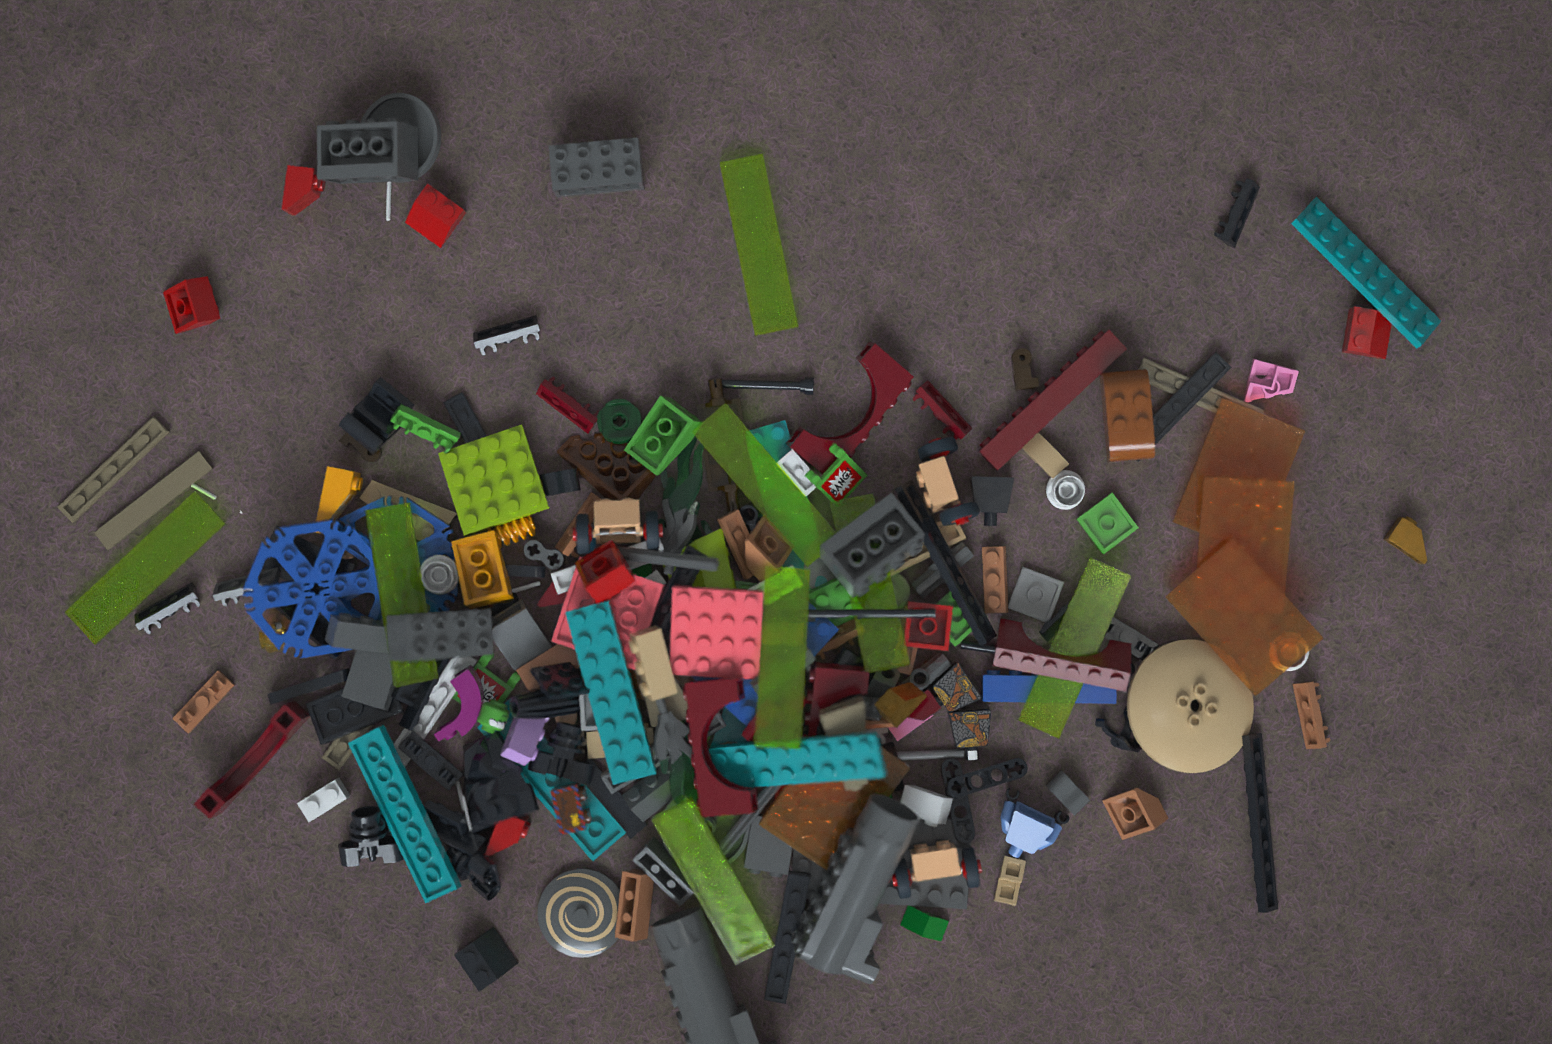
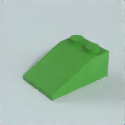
M660 395L624 451L655 475L659 476L692 441L703 422L672 398Z

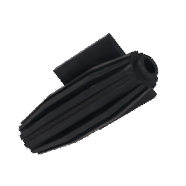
M571 662L531 668L530 672L540 688L512 696L509 701L510 712L515 719H545L580 712L579 695L589 694L590 690L586 688L585 682Z

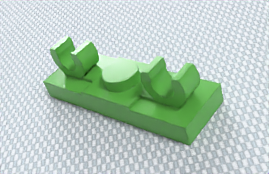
M402 404L392 415L390 421L394 423L393 427L395 430L401 426L405 428L404 434L406 435L411 432L421 438L434 442L433 447L435 449L439 445L445 447L444 453L446 454L457 442L461 434Z

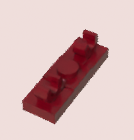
M551 377L549 381L544 379L536 395L589 434L598 420L597 416L600 411L597 410L595 414L589 413V403L583 408L574 397L562 392L565 387L564 384H561L560 387L553 385L555 377Z
M929 380L916 390L917 394L912 400L916 401L918 398H922L924 400V404L921 406L922 410L930 406L934 416L947 425L942 431L944 434L951 430L954 433L955 440L958 438L961 440L973 429Z

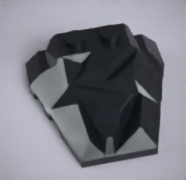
M499 731L463 745V791L472 833L481 834L488 831L490 826L510 818L523 817L539 810L534 789L531 783H526L520 774L523 772L520 765L515 766L512 760L500 755L505 741Z

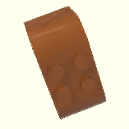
M1147 369L1101 373L1100 383L1107 462L1154 458L1155 440L1150 382Z

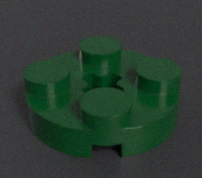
M611 400L598 413V429L608 442L615 444L630 442L642 424L641 414L637 407L627 400ZM619 416L622 420H626L622 426L613 424V421H616Z

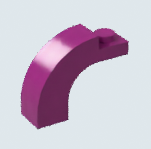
M472 665L454 675L450 680L460 696L461 711L456 717L436 730L434 735L438 741L444 738L449 740L458 732L463 737L477 721L484 702V691L482 682Z

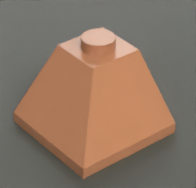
M765 515L761 517L745 541L746 567L760 582L777 573L795 547Z
M1138 788L1102 800L1122 840L1154 830L1169 819L1159 799Z

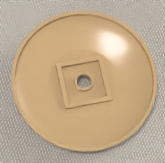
M1187 639L1162 645L1141 662L1130 682L1127 696V713L1133 735L1148 756L1168 769L1184 773H1199L1220 767L1233 758L1243 746L1242 735H1248L1251 729L1254 703L1249 681L1240 665L1231 655L1214 644ZM1194 699L1199 703L1197 712L1192 711L1190 703Z

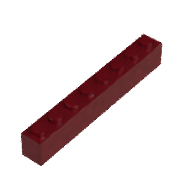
M1101 330L1092 338L1094 343L1089 348L1084 346L1076 353L1078 358L1073 363L1068 361L1059 369L1062 373L1057 378L1052 376L1043 385L1046 388L1041 393L1036 391L1027 399L1030 403L1024 409L1020 406L1011 414L1014 418L1008 424L1004 421L996 429L997 434L992 439L988 436L979 445L981 449L978 452L996 471L1127 350L1110 330L1105 333Z

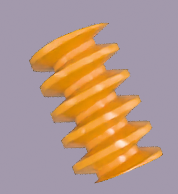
M528 515L501 526H496L493 529H488V532L495 531L501 549L502 541L506 546H509L510 538L517 543L519 535L523 540L527 539V532L532 537L535 536L536 527L532 515Z

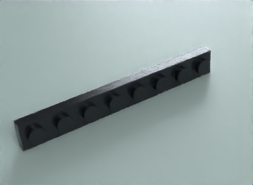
M910 480L895 489L898 498L904 505L907 513L924 532V544L930 553L931 559L935 562L942 579L946 582L952 598L958 604L963 618L970 626L974 638L982 646L994 639L997 634L913 480Z
M1262 733L1242 735V749L1244 753L1246 793L1248 796L1250 837L1252 839L1254 881L1257 893L1256 903L1258 905V913H1267L1278 909Z

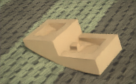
M1039 433L1022 447L1050 478H1055L1069 465L1062 455Z
M1004 856L993 901L1016 905L1020 883H1022L1025 860Z

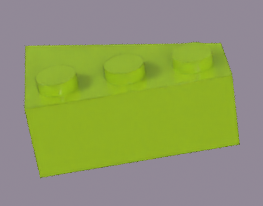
M721 528L689 544L706 554L707 557H714L719 561L717 571L700 569L692 587L736 589L733 570L730 569L728 559L729 551L725 545L724 534Z

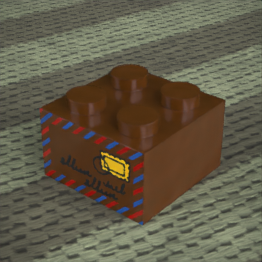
M575 782L554 787L550 793L560 835L586 830L592 821L590 808L585 807L584 801L587 799L585 786Z

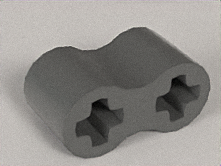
M531 540L524 546V554L527 558L541 560L549 569H559L565 563L563 553L559 550L547 549L538 540ZM537 544V549L540 550V553L532 556V551L529 550V547ZM558 554L557 558L560 560V563L551 565L552 561L549 557Z
M1062 770L1045 785L1074 816L1090 802V799Z

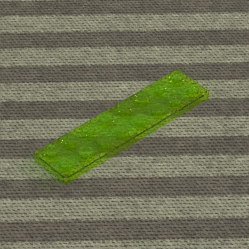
M763 154L719 162L755 336L798 328Z
M725 403L695 428L692 433L808 567L820 557V545L834 536L836 531Z
M194 491L70 606L65 613L94 645L98 644L221 530L226 523Z
M873 493L830 502L836 533L875 505ZM890 571L886 573L887 577L878 584L876 582L869 586L870 589L861 597L857 595L852 598L849 594L852 609H898ZM853 616L865 672L872 673L910 665L900 618H862L857 620L858 616Z
M410 503L365 510L387 648V615L428 613L424 586L421 580L422 574ZM436 659L390 661L394 687L439 679Z
M1089 558L1048 651L1073 657L1097 654L1131 575L1098 560ZM1037 675L1018 717V721L1056 738H1060L1084 683Z
M765 567L755 747L800 750L810 569Z
M692 797L653 816L652 822L734 964L737 965L774 947L775 944L706 821L701 816Z

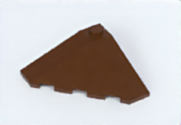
M601 433L594 434V439L589 441L580 440V435L571 436L557 450V454L571 467L577 468L578 473L600 494L612 501H619L624 498L638 500L656 476L624 451L629 442L624 444L608 442Z

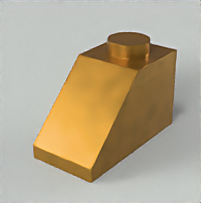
M1408 516L1405 518L1398 517L1383 540L1417 563L1425 564L1427 556L1422 530L1416 526L1418 523Z
M908 682L890 688L874 705L883 718L898 728L927 695L913 683Z

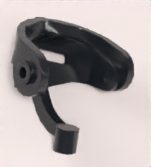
M1127 706L1123 712L1125 725L1120 735L1108 727L1107 719H1096L1095 726L1102 728L1104 733L1111 738L1110 742L1114 747L1137 753L1142 749L1135 736L1134 742H1130V732L1132 729L1128 719Z

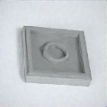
M1022 566L1008 608L1047 622L1052 617L1064 582Z

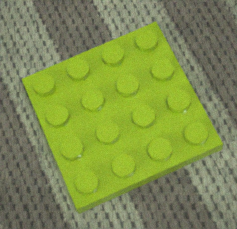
M522 424L451 448L447 454L444 451L438 453L465 537L550 508Z

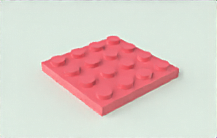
M577 568L572 577L551 640L575 649L565 612L596 604L595 600L584 588ZM634 575L636 582L612 596L609 600L628 668L636 670L634 665L637 662L636 656L629 647L630 634L651 627L665 585Z
M673 585L670 666L673 675L719 678L743 676V679H755L760 675L763 591Z

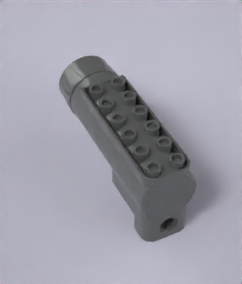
M879 794L870 795L865 808L857 819L854 829L848 827L846 832L841 834L838 840V848L829 858V867L826 872L822 873L817 891H814L811 895L810 906L807 911L803 912L798 930H795L792 934L791 942L793 943L797 958L828 974H843L867 984L874 982L880 968L878 963L875 962V955L871 948L883 926L876 908L905 850L910 845L912 835L920 821L919 816L912 809L890 797Z
M702 907L689 908L654 922L650 927L665 968L661 970L666 987L669 985L672 987V990L668 992L674 1008L679 1007L680 1011L676 1012L681 1029L685 1027L687 1029V1032L683 1033L686 1043L759 1044L744 1004L736 1005L714 943L712 931L708 927ZM772 1040L764 1044H777V1042Z

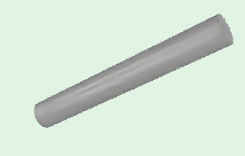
M964 749L897 752L899 761L964 758Z

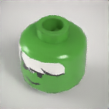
M491 699L490 702H484L477 717V721L482 724L481 729L494 734L495 730L502 731L510 716V711L506 709L508 705Z

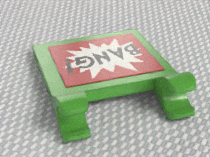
M834 443L829 450L838 459L821 477L811 469L805 474V477L839 508L868 475L843 449Z
M494 654L482 655L474 669L482 682L484 702H490L491 699L503 703L521 678L516 671L506 683L486 668ZM456 691L452 698L461 704L460 696Z

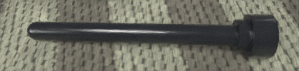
M805 377V379H800V381L722 380L723 388L800 390L805 395L814 394V377ZM714 379L715 388H717L716 379Z

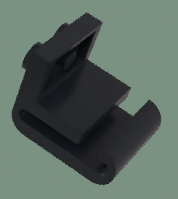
M380 377L375 381L369 394L353 408V412L351 414L348 412L339 423V427L368 451L375 454L401 428L399 426L395 430L393 427L394 423L390 422L392 415L402 404L413 409L415 405L390 383Z

